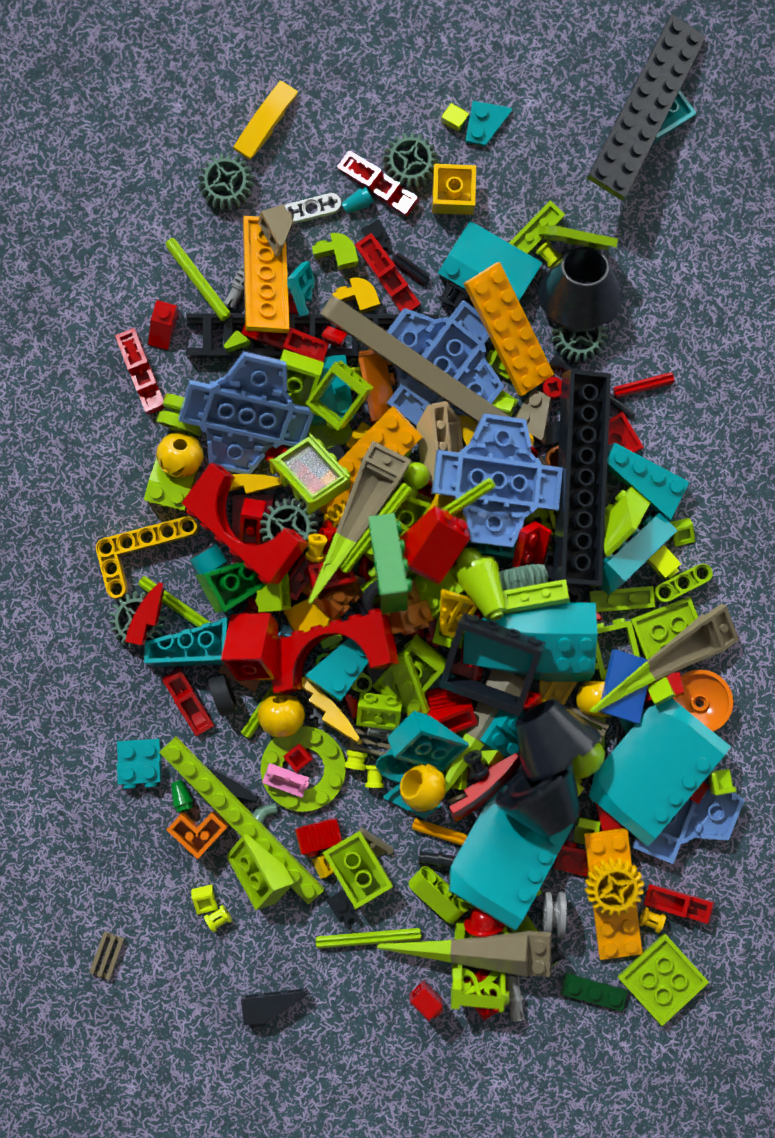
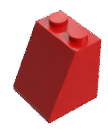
M435 505L400 537V540L404 542L405 553L403 555L404 559L407 560L408 569L438 585L443 581L470 539L468 525L463 519H458L447 510H442Z
M271 613L231 614L221 661L237 681L277 680L278 623Z

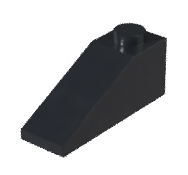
M306 988L243 995L241 998L243 1024L249 1025L250 1028L261 1027L262 1023H266L305 997L307 993Z

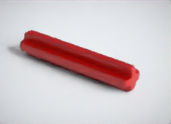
M669 372L616 386L613 388L615 398H621L673 384L675 378L673 373Z

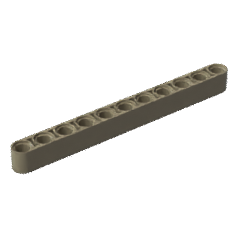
M331 296L321 311L320 315L477 423H479L484 413L510 417L340 299Z

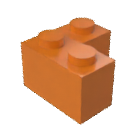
M212 811L200 825L183 812L166 830L191 854L199 859L229 824L215 811Z

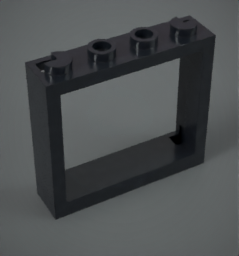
M463 613L456 628L439 687L520 717L546 642L536 639V636L522 634L516 629L500 626L497 622L486 621L475 614ZM464 630L534 655L520 697L451 672Z

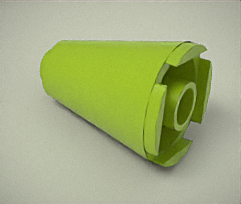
M483 558L471 562L472 567L467 570L464 566L457 573L458 583L486 619H491L492 621L501 619L506 612V606L496 560L494 562L493 558Z

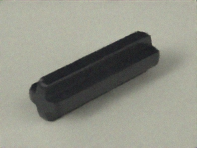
M397 253L393 257L392 261L396 266L422 285L429 280L430 276L428 273L401 253Z

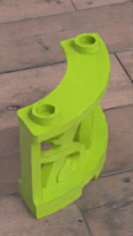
M458 919L456 921L454 940L476 938L465 931V919ZM505 926L504 930L500 932V935L511 934V932L508 931L507 926ZM452 963L451 1009H460V1006L499 1009V1012L504 1011V1005H508L509 992L505 991L504 972L492 971L488 977L478 983L476 976L470 970L462 968V964ZM499 976L498 985H497V984H495V983H493V982H494L495 979ZM463 978H471L473 986H471V981L469 983H465L463 981ZM484 990L486 995H481L480 991ZM489 991H495L497 996H490Z

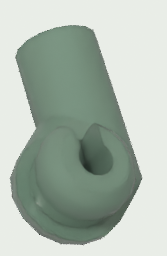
M277 804L259 806L253 815L263 825L266 816L278 814Z

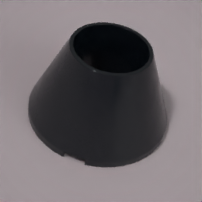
M578 247L570 250L543 276L538 290L539 304L547 313V317L562 328L580 332L596 330L598 326L605 323L606 325L609 324L619 313L623 299L621 285L607 258L600 251L590 247ZM576 279H583V280L590 281L591 283H590V284H582V283H578V282H576V281H574V280H576Z
M550 699L534 706L525 712L515 723L523 775L525 779L529 778L530 781L541 780L572 765L570 760L579 754L582 757L585 756L600 739V733L594 726L555 699Z
M570 760L572 765L566 769L537 781H530L529 778L525 779L523 771L519 772L506 783L508 788L503 793L499 791L495 799L497 806L541 837H549L563 831L574 823L580 815L573 761Z

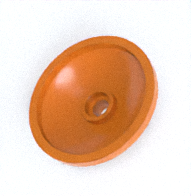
M692 670L681 675L684 696L674 697L673 699L710 730L716 731L721 728L729 719L733 709L732 692L725 680L707 670ZM701 700L703 706L697 707L695 702Z

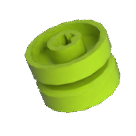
M169 393L165 394L162 404L170 411H160L156 422L172 431L185 432L200 438L202 434L200 426L179 422L178 417L184 397Z

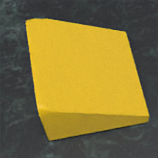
M324 854L312 859L320 879L334 873Z

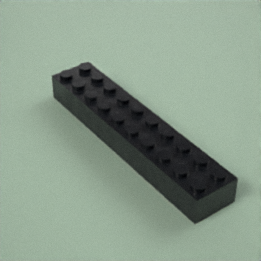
M570 369L562 374L558 467L563 468L559 510L556 511L553 582L566 579L567 586L592 588L602 586L611 373Z

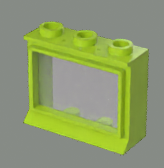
M309 434V437L277 458L269 459L271 473L274 475L279 472L282 484L284 486L289 484L293 488L296 500L303 499L306 502V509L309 515L350 488V472L347 468H342L334 454L328 453L322 441L315 439L312 434Z

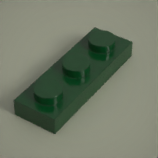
M567 972L564 974L560 990L561 995L622 1012L628 993L627 989Z

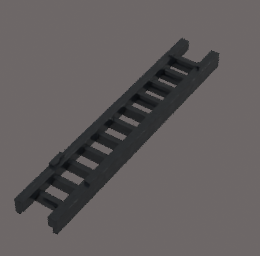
M186 313L188 325H203V348H186L187 358H239L243 352L269 358H281L282 350L266 345V348H254V340L248 338L251 343L249 346L229 353L225 348H212V325H224L225 344L233 335V325L245 324V314H231L228 319L222 321L216 313ZM289 314V328L295 329V325L310 326V335L316 337V326H331L337 329V326L320 314H308L305 316ZM361 314L377 326H391L399 316V314ZM423 314L432 319L439 318V314ZM352 337V348H336V346L331 344V348L327 349L325 357L345 354L346 359H359V352L370 349L357 348V340Z

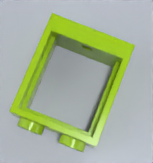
M339 361L332 365L306 401V404L310 407L309 409L313 414L324 418L330 428L340 430L346 427L374 387L344 362ZM337 376L359 394L343 418L320 401Z
M625 618L612 620L613 625L597 624V634L626 628L632 655L640 657L631 621H625ZM597 640L596 661L599 667L597 673L599 680H605L607 670L604 669Z

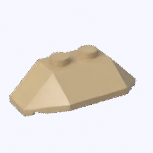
M448 402L428 405L417 424V430L423 436L418 442L420 463L428 468L430 472L429 480L432 484L436 451L444 450L459 453L463 449L460 418Z

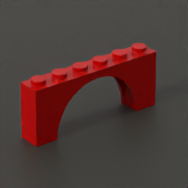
M211 462L183 500L182 504L187 508L186 512L192 517L198 518L201 521V526L206 530L216 534L215 538L220 543L228 545L230 547L229 551L234 556L241 557L245 561L243 564L248 569L255 570L262 582L266 584H279L309 543L294 530L286 528L275 538L261 545L249 546L239 540L232 532L226 516L227 495L235 477L222 465Z
M374 609L368 611V615L365 616L360 614L348 617L349 620L347 621L334 620L325 627L317 625L310 627V631L307 632L299 630L292 632V636L289 637L278 636L277 680H272L274 693L287 694L303 690L302 672L308 655L321 641L336 635H346L356 641L367 655L371 668L383 669L398 665V655L388 615L382 614L381 609Z

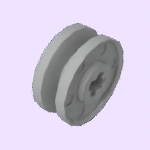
M545 891L542 913L543 932L552 933V928H556L558 938H564L566 931L565 892H559L556 902H553L551 892Z

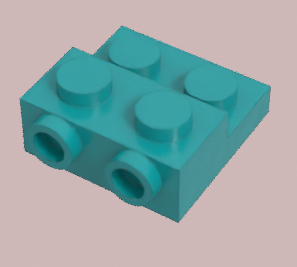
M499 709L480 740L491 748L498 750L507 758L515 753L517 754L519 746L515 723L520 717Z
M160 738L117 741L118 763L116 764L118 785L123 784V788H136V783H144V787H155L157 782L162 781L161 754L159 753L161 750Z

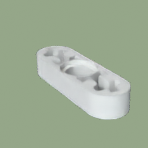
M328 193L289 203L285 207L287 211L292 209L293 212L300 211L299 206H302L304 216L301 217L300 213L294 214L292 224L337 213L341 208V200L337 194ZM329 199H333L334 202L337 201L335 208H331L330 205L323 206L324 211L321 212L319 201H322L323 205L328 204ZM308 204H315L318 209L316 213L309 214L305 210Z

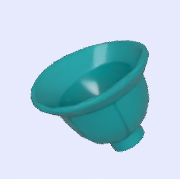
M391 748L385 755L379 757L376 762L378 772L395 782H401L404 774L413 766L418 765L394 758Z

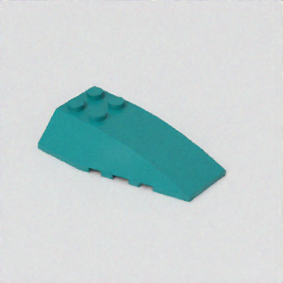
M563 603L513 614L504 613L501 619L494 621L500 626L516 629L522 634L536 636V639L546 642L534 679L546 682H586L592 679L595 673L597 647L595 603ZM482 618L486 621H492L491 619ZM464 630L463 663L527 677L534 655Z

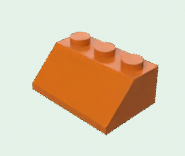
M372 350L359 352V363L362 378L374 387L367 397L371 421L380 419L391 408L387 402L393 395L392 386L396 385L394 373H389L388 365H391V363Z

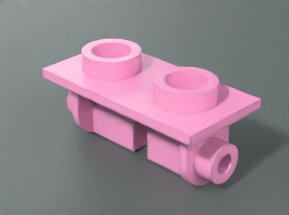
M269 763L262 783L302 798L304 791L308 787L309 778Z

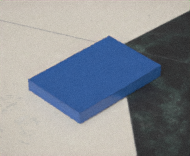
M616 649L612 650L601 700L648 660ZM648 685L624 696L598 712L639 724Z

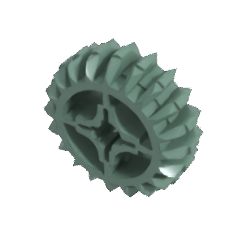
M411 132L410 137L403 133L402 139L395 136V143L392 141L388 143L390 148H385L384 153L386 156L382 158L383 162H385L383 169L388 170L386 176H393L392 179L396 182L399 180L401 187H403L404 183H407L408 190L411 188V184H414L415 188L418 189L419 182L425 186L427 184L426 179H433L431 173H434V164H439V160L435 159L438 157V152L433 151L435 145H428L430 142L429 138L422 141V134L415 138L414 132ZM412 146L409 151L400 150L404 147ZM419 149L426 154L428 163L423 162V159L418 156ZM414 154V162L412 161V164H409L407 168V158L409 160ZM394 158L403 164L402 173L395 167ZM423 169L422 172L416 175H409L413 170L421 171Z
M220 153V159L216 160L215 156H212L213 162L206 161L205 165L207 168L200 169L204 175L198 176V180L201 181L198 184L199 189H202L200 192L201 196L206 197L207 203L212 202L214 208L219 203L221 210L225 209V205H228L229 210H232V204L234 203L240 208L239 200L246 203L247 198L245 195L251 196L252 191L250 189L254 188V183L251 182L254 180V175L250 174L252 171L251 167H246L247 163L245 160L240 162L238 155L232 159L231 153H228L227 158H224L223 154ZM223 167H231L238 171L227 172ZM217 171L218 178L209 186L211 176ZM222 174L230 182L231 189L223 182ZM243 177L242 186L235 192L234 185ZM226 191L229 196H220L214 192Z
M553 323L556 328L551 330V334L557 336H554L551 340L552 342H559L554 348L555 350L562 348L561 355L568 353V361H570L572 356H575V362L578 363L580 356H582L583 362H587V355L593 360L595 353L600 354L602 352L600 347L606 346L603 340H606L608 335L602 332L607 331V326L596 327L595 343L591 340L592 337L588 331H584L582 336L577 337L573 341L577 332L568 330L571 334V339L566 343L563 337V328ZM577 343H582L590 348L578 350L572 347Z
M283 499L284 506H280V503L276 501L277 509L274 510L269 506L268 509L272 513L270 515L263 513V516L268 520L260 521L261 525L266 526V528L260 530L261 534L267 533V536L262 538L264 542L274 538L271 530L272 523L279 526L282 531L284 529L282 524L285 525L291 522L293 528L306 541H308L309 535L318 534L317 530L312 529V527L318 526V522L310 521L316 517L315 514L307 515V509L302 510L304 502L301 501L298 506H295V499L291 500V505H288L287 499ZM294 511L286 520L276 517L281 512ZM300 514L306 520V533L301 531L296 524Z
M542 564L520 566L499 572L503 591L549 582L548 572L545 565Z
M136 591L133 592V598L127 593L125 594L127 601L118 598L121 606L116 604L112 606L117 612L109 613L110 616L115 617V620H109V624H115L116 627L111 628L110 631L119 632L115 639L118 640L123 637L122 645L127 643L125 639L128 628L136 612L130 605L138 602L141 603L147 596L145 592H142L140 598ZM161 608L160 613L164 612L165 609ZM125 610L129 620L123 628L121 617ZM159 616L158 626L153 625L151 630L148 627L146 641L156 639L155 634L163 635L158 629L159 627L166 628L165 624H160V620L167 619L166 616ZM129 643V648H133L135 644ZM137 644V648L141 649L142 645Z

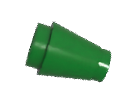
M183 780L171 783L173 809H176L177 813L193 809L192 803L194 801Z

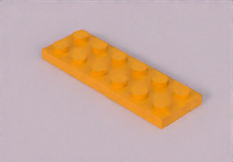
M244 216L245 330L288 333L289 308L286 242L280 256L276 257L258 224L259 217Z
M497 262L463 283L518 396H523L553 376L554 373L501 263Z
M392 406L338 461L342 468L345 467L350 472V488L319 508L324 515L328 514L329 508L334 509L335 503L341 505L342 499L345 502L348 501L362 459L373 441L405 456L423 438L422 434L395 406ZM329 470L320 481L327 486L336 480L337 477Z
M627 828L584 834L588 872L595 873L593 866L601 867V860H604L606 864L609 863V857L613 859L614 863L618 857L622 859V863L628 860L630 866H632ZM620 872L612 873V875L615 877H619L622 875L624 877L627 876L626 874ZM606 876L600 881L598 889L605 883ZM611 880L612 888L618 894V891L616 889L617 886L616 884H614L613 880ZM631 884L629 885V888H627L623 892V897H625L629 892ZM603 897L607 901H617L614 897ZM636 901L633 902L636 906L635 909L629 906L627 908L628 914L621 910L620 916H617L615 911H613L610 917L607 914V910L602 914L599 912V907L593 908L600 960L642 954Z

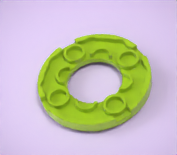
M301 726L293 735L274 737L262 756L261 777L263 781L269 763L283 768L285 760L283 756L299 743L304 748H310L317 752L324 764V775L316 786L304 791L302 798L264 784L268 794L278 804L290 810L305 812L319 809L335 798L343 785L346 767H344L345 758L343 752L333 737L321 729Z

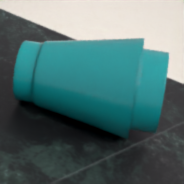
M365 187L364 189H358L342 202V206L348 214L370 207V204L374 201L367 187Z

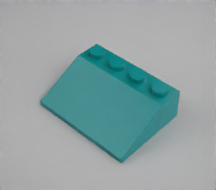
M470 221L441 266L438 276L457 284L466 291L463 283L491 265L500 262L520 302L542 262Z

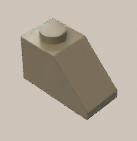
M284 204L261 211L258 224L276 257L280 256L293 223L292 214L290 211H287Z

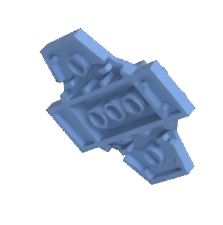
M464 300L461 301L453 314L446 318L432 319L404 308L387 330L393 337L491 404L504 388L491 365L485 360L486 348L484 343L489 338V335L476 309ZM395 367L398 388L387 404L391 407L395 406L407 420L417 426L428 405L446 401ZM449 404L450 407L455 411V413L467 416L466 414H464L463 412Z
M243 352L225 377L215 382L210 381L209 384L189 380L178 419L179 422L200 426L202 432H205L207 435L209 464L212 462L222 465L227 471L251 474L265 457V452L269 448H277L282 444L294 447L306 439L314 414L310 411V407L294 404L287 393L285 361Z
M484 413L469 445L460 450L459 453L444 450L436 451L432 494L451 496V498L456 500L488 478H491L496 485L493 490L462 510L464 520L468 525L469 542L512 548L524 524L525 517L533 513L537 508L552 511L559 510L563 468L542 465L540 460L531 453L530 447L532 445L526 419Z
M708 776L703 781L707 785H709ZM708 788L699 804L688 799L649 846L636 837L632 847L673 864L680 845L689 842L693 838L729 840L744 799L735 792L714 795L710 793V788Z

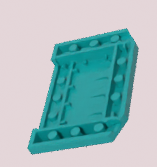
M672 698L658 706L653 705L641 716L640 723L635 724L606 758L598 771L594 773L589 797L644 844L649 846L716 767L731 746Z
M505 784L499 791L503 793L508 788ZM498 791L485 803L450 866L449 892L515 931L523 921L574 823L555 835L541 837L499 809L495 802Z

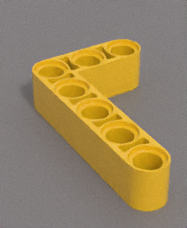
M186 516L100 539L96 544V552L108 595L118 599L124 598L125 594L128 593V585L120 558L121 555L192 537L199 531L198 522L194 518ZM188 521L194 523V529L191 532L184 531V524ZM166 527H172L174 531L173 535L169 538L163 535ZM147 532L153 534V539L149 543L143 541V535ZM130 537L132 539V546L125 549L123 547V540ZM105 543H110L112 546V550L108 554H104L102 551ZM111 563H115L117 566V571L114 574H109L107 571ZM120 583L122 592L115 595L113 593V586Z

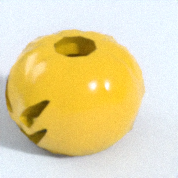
M177 432L162 438L156 450V458L164 473L175 478H183L197 472L204 459V453L196 437L185 432Z
M586 681L579 687L576 701L582 713L592 717H612L598 711L596 713L590 711L593 706L601 701L605 682Z
M277 694L269 696L258 708L260 726L266 733L274 737L293 735L304 723V707L292 695Z
M431 764L413 766L404 774L400 783L402 801L415 811L426 812L432 810L444 798L446 782L443 774Z

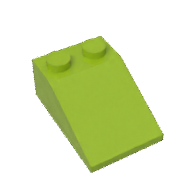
M284 349L280 360L286 362L287 393L294 404L309 407L306 401L318 385L324 362Z
M156 458L148 481L144 501L186 512L187 508L182 502L195 485L198 470L191 476L175 478L162 471Z
M632 486L627 491L622 490L615 497L616 502L613 505L609 503L605 507L604 551L608 557L637 529L650 505V502Z
M416 634L399 654L410 652L423 692H425L443 673L447 659ZM387 667L372 687L382 695L401 697L391 668ZM402 702L401 711L405 714L406 710Z
M361 831L356 832L323 852L355 909L393 887L390 878Z
M244 834L226 855L256 911L276 904L294 884L284 864L247 834Z

